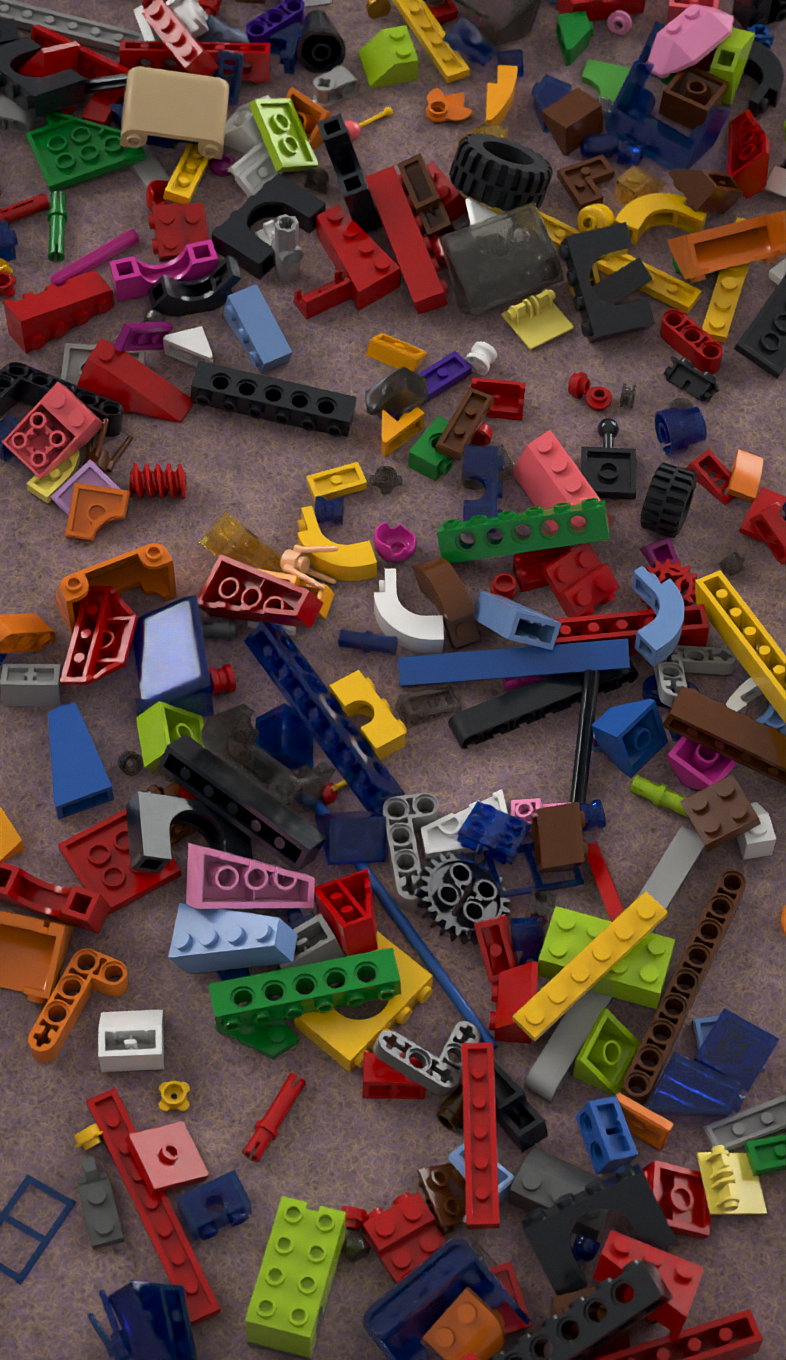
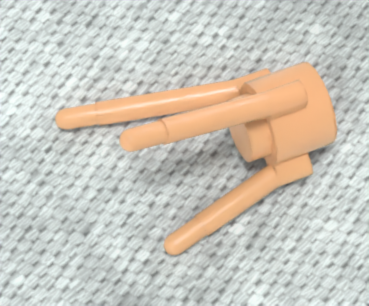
M294 545L293 550L288 549L283 553L280 561L281 569L283 572L296 575L308 584L324 590L325 586L307 575L331 584H336L337 581L327 575L309 569L310 559L304 553L338 551V547H303Z

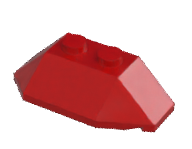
M89 586L88 594L82 599L60 678L61 685H89L126 666L138 618L112 586Z

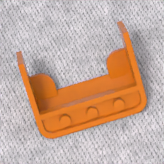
M786 210L668 239L670 251L684 279L690 278V282L693 283L705 280V274L762 259L764 264L779 261V255L786 254Z

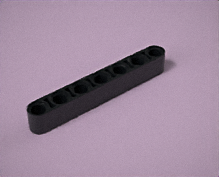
M631 659L630 669L599 671L598 693H608L623 687V683L628 681L633 683L638 678L639 673ZM584 672L551 675L460 711L449 719L448 725L462 749H467V746L473 743L475 745L494 738L493 735L505 734L520 728V724L525 722L530 724L545 718V714L550 712L555 714L572 707L570 704L576 702L580 704Z

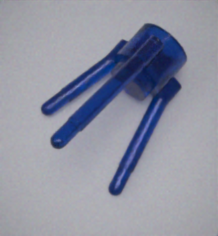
M133 1279L129 1281L133 1333H130L129 1328L120 1330L110 1301L103 1289L99 1291V1295L113 1331L110 1335L111 1341L94 1314H88V1319L104 1343L109 1358L114 1357V1360H128L138 1356L141 1353L139 1346L144 1344L140 1334L136 1284Z

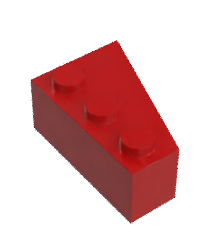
M611 1230L593 1278L599 1283L608 1278H613L614 1280L623 1273L622 1268L637 1259L654 1263L674 1298L646 1316V1318L651 1322L654 1319L670 1330L669 1336L677 1341L688 1316L704 1267ZM631 1286L624 1293L626 1303L628 1300L632 1301L634 1297V1290Z

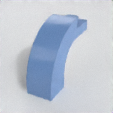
M641 566L633 572L631 588L653 609L656 618L637 631L635 649L655 667L674 651L679 642L684 619V601L678 587L670 578L661 584L655 574L649 573Z

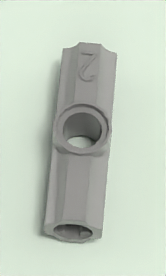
M284 214L277 217V222L274 224L275 237L271 241V247L275 252L277 278L280 281L291 283L296 281L298 274H300V261L304 254L299 247V222L295 216Z

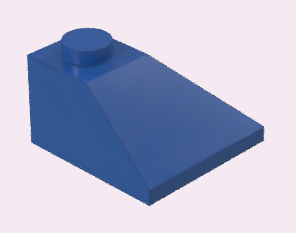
M653 699L610 707L591 725L599 748L629 778H632L668 743L656 702Z

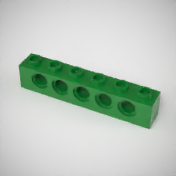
M588 498L582 500L581 504L570 505V502H562L553 505L551 509L542 510L541 506L527 508L526 512L515 514L514 511H503L498 513V517L487 518V515H477L471 517L470 521L459 522V519L446 520L442 522L443 525H439L437 530L441 557L449 563L609 540L610 527L605 500L598 501V498ZM575 516H582L587 523L582 527H577L573 525L571 519ZM547 520H553L558 524L559 528L555 531H549L544 527L543 523ZM520 524L527 525L531 532L527 535H521L516 531V526ZM493 528L499 529L503 537L493 539L489 536L488 531ZM470 533L474 536L475 541L473 543H465L461 539V534Z
M393 947L208 984L217 1031H235L241 1028V1026L251 1024L265 1025L276 1019H295L306 1013L316 1011L325 1013L336 1007L346 1005L355 1007L366 1001L376 999L384 1001L392 999L396 995H401V982ZM371 977L374 979L371 982L360 981L362 978ZM334 983H340L343 985L342 987L337 989L330 987ZM304 989L312 990V992L307 995H302L299 993ZM271 996H281L277 1001L269 1000ZM244 1001L251 1003L246 1007L237 1006L239 1003Z

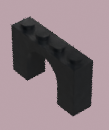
M25 37L0 45V92L34 118L85 102V78L71 68L45 77H28L16 73L42 49L35 41Z
M341 113L317 122L351 218L365 232L382 227Z
M278 173L272 180H268L255 195L250 196L242 207L233 211L222 225L217 226L213 230L211 238L214 249L225 258L228 255L236 258L240 268L260 280L276 265L275 252L271 245L250 231L252 225L264 218L279 217L286 214L288 216H295L299 222V228L310 234L317 228V215L326 211V203Z
M626 222L566 236L560 243L561 246H559V253L562 261H566L568 268L566 272L567 282L570 287L573 286L575 293L573 299L576 311L580 312L583 321L581 322V331L583 336L588 338L589 343L648 329L655 323L648 298L620 305L609 304L597 297L590 284V271L595 262L627 254L633 248Z
M138 791L126 805L131 870L160 873L172 860L169 827L173 824L186 825L198 831L205 838L210 849L253 860L251 837L199 799L193 800L181 798L178 795L154 794L152 791Z
M639 1163L634 1166L632 1164L621 1166L614 1171V1176L604 1181L602 1178L593 1180L584 1187V1191L573 1195V1193L565 1194L555 1201V1205L545 1210L542 1207L537 1208L525 1216L526 1219L522 1221L523 1230L556 1296L575 1292L588 1286L586 1276L570 1246L573 1227L588 1212L597 1209H610L619 1212L632 1224L640 1242L657 1249H662L677 1242Z

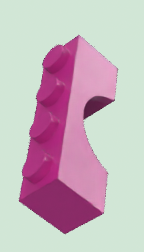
M212 240L187 244L178 257L164 264H144L135 256L109 261L111 282L117 301L148 295L147 290L163 274L181 281L197 280L208 275L218 266V257Z

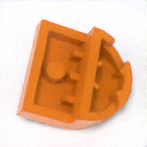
M467 1287L422 1338L445 1360H461L470 1351L480 1360H489L492 1356L501 1352L505 1345L504 1320L496 1309L492 1310L478 1295Z

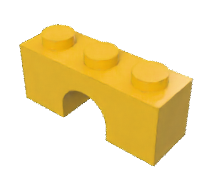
M357 670L329 685V700L344 720L357 714L366 715L372 719L371 722L360 727V742L375 762L405 747L407 729L400 719H395L391 713L390 705L384 698L380 699L377 695L375 686L370 678H365L360 670Z

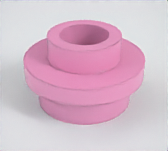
M615 11L609 16L607 25L612 33L625 35L631 29L632 20L628 13ZM615 21H620L623 27L617 26Z

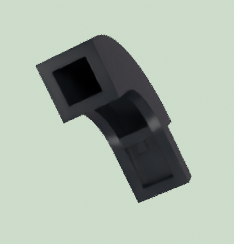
M753 41L743 74L753 78L759 85L749 99L748 109L757 118L760 112H766L769 105L776 108L780 100L784 72L777 56L766 46Z
M229 255L212 272L197 280L181 281L163 274L147 290L151 308L158 313L175 317L213 311L226 304L228 295L232 294L231 288L241 279L237 259Z

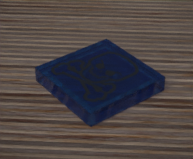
M724 1008L693 1061L749 1092L776 1048L779 1038Z

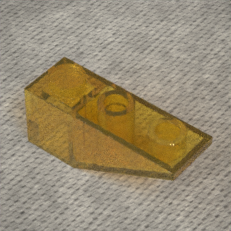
M226 511L211 524L199 541L217 557L222 554L256 569L284 573L280 566L282 556Z

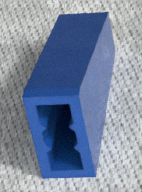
M76 702L60 705L54 710L49 711L53 796L58 820L114 800L112 785Z

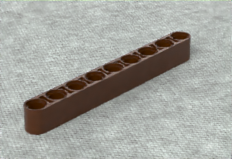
M726 870L720 875L625 1076L621 1094L642 1106L648 1102L742 900L746 878L738 870ZM725 886H733L737 890L731 891L728 890ZM714 910H721L725 915H718ZM708 934L711 935L714 939L708 940L705 939L702 935ZM698 959L703 964L697 965L692 963L690 960ZM687 984L691 989L684 990L678 985ZM675 1009L679 1014L671 1015L666 1010ZM654 1035H664L668 1040L659 1041ZM650 1060L654 1062L656 1066L647 1067L642 1063V1061ZM631 1086H638L644 1092L637 1094L629 1088Z

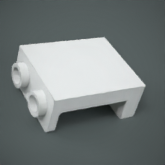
M199 0L166 1L186 24L185 27L194 38L209 30L205 21L208 17L204 9L199 6ZM142 5L134 9L133 11L144 40L163 41L142 15L146 9Z

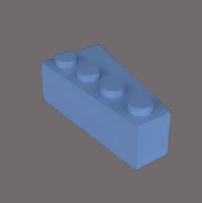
M179 903L168 958L186 973L292 963L298 934L279 917L224 909H195L188 904Z

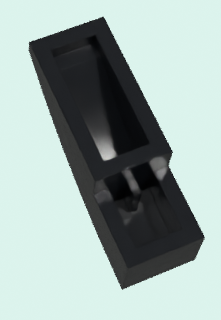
M494 1060L496 1120L521 1152H524L548 1136L546 1123L539 1113L527 1102L525 1092Z

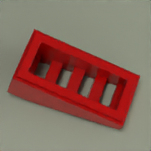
M710 449L706 450L687 466L686 469L696 472L697 482L723 505L728 504L735 498V496L730 494L726 497L722 492L729 486L732 474ZM706 464L709 468L703 471L701 467ZM714 471L717 475L710 479L708 475ZM721 478L725 480L719 487L715 484Z

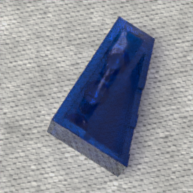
M131 1281L107 1296L136 1360H198L183 1285Z

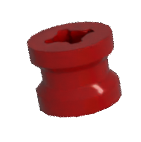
M225 664L219 669L214 667L206 668V684L211 696L219 695L222 691L228 693L236 691L235 674L230 664Z

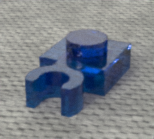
M542 917L512 918L510 927L514 951H523L519 965L526 964L528 959L538 962L541 954L539 950H542L545 941Z

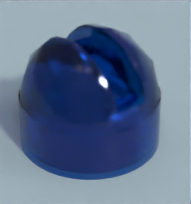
M576 1235L572 1250L577 1260L590 1262L598 1254L601 1244L586 1236Z

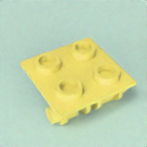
M544 289L536 297L532 295L529 297V300L524 299L515 306L511 305L509 310L501 313L504 320L529 350L574 329V326L553 303L556 296L552 289Z
M724 1145L712 1147L713 1153H697L710 1215L767 1214L759 1176H753L746 1153H729L728 1150H725Z

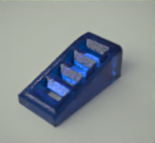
M220 49L216 61L219 67L214 71L213 77L231 81L228 105H237L244 54ZM225 59L235 61V66L224 64ZM223 70L233 71V76L223 74Z

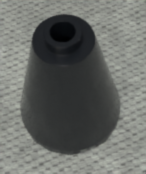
M313 10L306 15L296 48L299 63L301 62L305 69L312 73H328L338 64L340 66L346 56L344 40L328 14L322 10Z

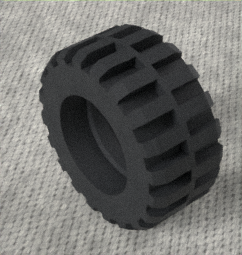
M471 133L460 140L449 172L451 183L466 196L472 197L475 201L485 203L492 208L496 207L502 211H512L519 214L521 212L528 214L540 208L553 174L551 165L539 153H535L532 149L524 147L515 141L512 142L503 137L499 138L491 134L484 135L483 133Z

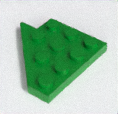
M59 112L44 115L47 126L25 133L50 193L146 160L142 146L138 148L120 146L121 130Z

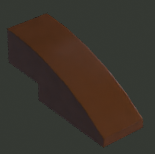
M419 153L398 163L400 173L429 238L436 234L442 237L455 231L422 154Z

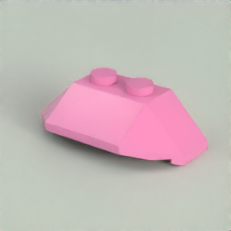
M692 4L657 33L646 70L664 79L670 76V73L680 72L695 65L731 35L735 21L734 16L717 8Z

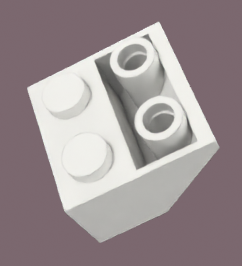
M163 1009L101 1012L98 1028V1058L101 1072L164 1069Z

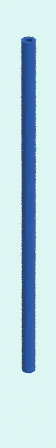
M316 793L310 794L306 799L357 871L368 868L373 893L464 1020L478 1028L480 1042H493V1050L498 1048L496 1041Z

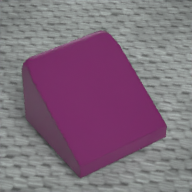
M670 537L639 548L653 568L656 560L662 565L665 564L666 559H670L673 565L679 560Z

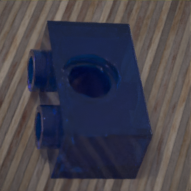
M235 1170L176 1197L177 1208L193 1241L199 1238L201 1240H208L217 1235L220 1228L229 1224L231 1226H238L249 1218L248 1215L252 1214L251 1201ZM213 1204H220L224 1207L218 1213H211L207 1210Z

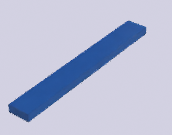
M628 639L556 644L553 650L531 646L398 657L399 684L401 687L583 673L587 669H591V671L630 669Z

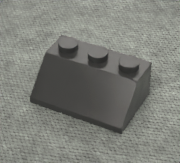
M534 1147L522 1163L509 1190L508 1203L527 1212L541 1207L545 1210L555 1205V1201L559 1197L568 1193L576 1195L584 1191V1187L589 1182L601 1177ZM597 1209L588 1212L577 1221L572 1233L596 1244L612 1210Z

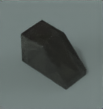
M405 366L401 367L365 391L367 413L369 415H382V410H385L388 414H405L411 412L416 407H420L428 401L426 379Z

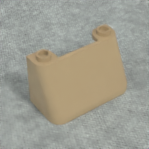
M147 67L132 68L127 74L120 146L141 147L146 144L147 137L150 135L198 142V151L202 156L222 159L229 84L224 79Z

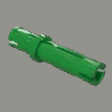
M58 191L50 194V210L47 214V220L50 222L47 257L50 261H54L55 253H57V261L64 260V234L68 213L65 211L67 196L61 191L60 200H58Z

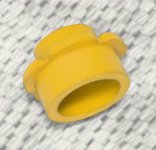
M96 1123L74 1135L78 1143L75 1145L76 1148L83 1146L86 1151L102 1142L100 1135L103 1131L99 1130Z

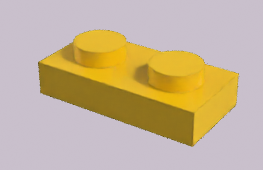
M358 462L306 476V483L315 503L367 489V481Z

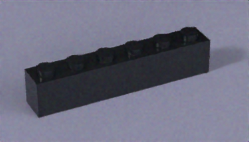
M187 734L167 745L157 769L295 871H300L316 859L327 838L325 835Z

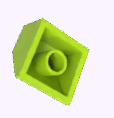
M406 25L382 29L358 51L370 88L418 80V57Z
M158 701L136 717L144 768L163 773L157 769V766L167 745L186 734L208 750L201 715Z

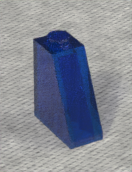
M674 1052L647 1109L658 1115L728 1117L732 1111L736 1113L739 1111L745 1095L741 1094L744 1085Z

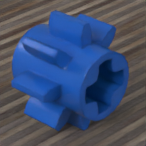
M756 24L752 28H747V31L756 34L754 41L770 49L774 41V35L769 34L770 28L762 24Z

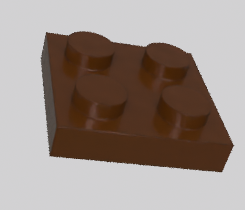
M733 774L680 801L707 851L761 824L759 817Z

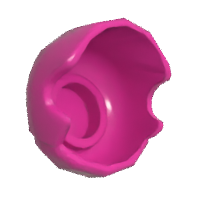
M383 522L375 528L374 546L377 554L382 559L390 562H400L409 559L415 553L417 539L413 532L404 528L402 524L393 528L389 527L387 522ZM400 546L399 548L392 551L393 547Z

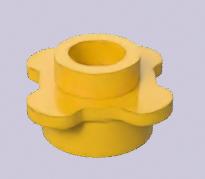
M179 1081L161 1083L159 1086V1092L161 1093V1101L158 1103L159 1109L163 1112H168L170 1109H178L181 1112L188 1110L190 1107V1103L187 1100V1093L190 1091L189 1084ZM175 1094L177 1098L172 1099L171 1096Z

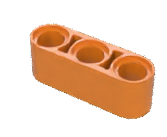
M36 613L0 615V653L42 651L44 645L47 643L52 644L56 638V633Z

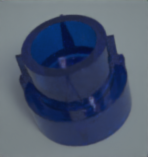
M671 407L655 413V430L660 444L671 443V445L662 448L665 455L671 456L686 452L688 445L706 440V424L698 407L680 410L676 407Z

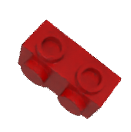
M178 203L152 206V213L148 214V223L150 229H155L156 238L151 239L153 255L158 254L159 261L175 259L182 253L187 244L209 240L204 203L179 206Z
M590 543L577 544L541 569L546 581L568 617L592 615L595 612L593 606L599 602L603 605L612 601L616 597L614 592L620 588L609 566L601 564Z
M657 1160L645 1166L642 1171L673 1233L703 1240L709 1237L711 1215L701 1172Z
M409 1192L399 1195L393 1201L394 1206L384 1212L382 1208L371 1211L365 1217L367 1221L363 1223L364 1235L395 1285H397L402 1274L411 1269H425L452 1253V1249L435 1224V1217L419 1192L412 1196Z

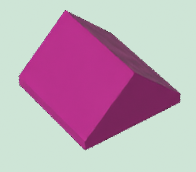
M683 736L666 757L680 783L685 787L703 790L726 778L737 764V762Z

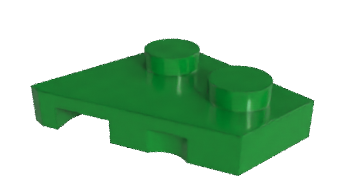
M248 1002L247 1004L243 1005L242 1007H246V1006L250 1005L251 1003ZM283 1018L272 1020L265 1025L251 1024L241 1026V1028L235 1031H217L220 1034L225 1033L239 1040V1043L249 1048L259 1050L261 1054L273 1060L299 1043L298 1037Z

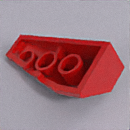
M102 338L87 358L77 384L79 387L120 403L125 413L131 414L136 412L148 415L150 418L181 423L195 404L190 402L191 398L127 352L118 351L114 348L113 344Z

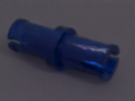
M341 629L338 639L339 647L362 649L364 653L376 651L395 655L398 645V638L396 636L373 634V631L368 630L362 633Z

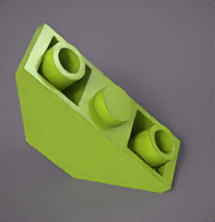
M733 28L731 35L717 46L710 67V74L730 82V86L722 101L724 104L732 105L756 35L753 32Z

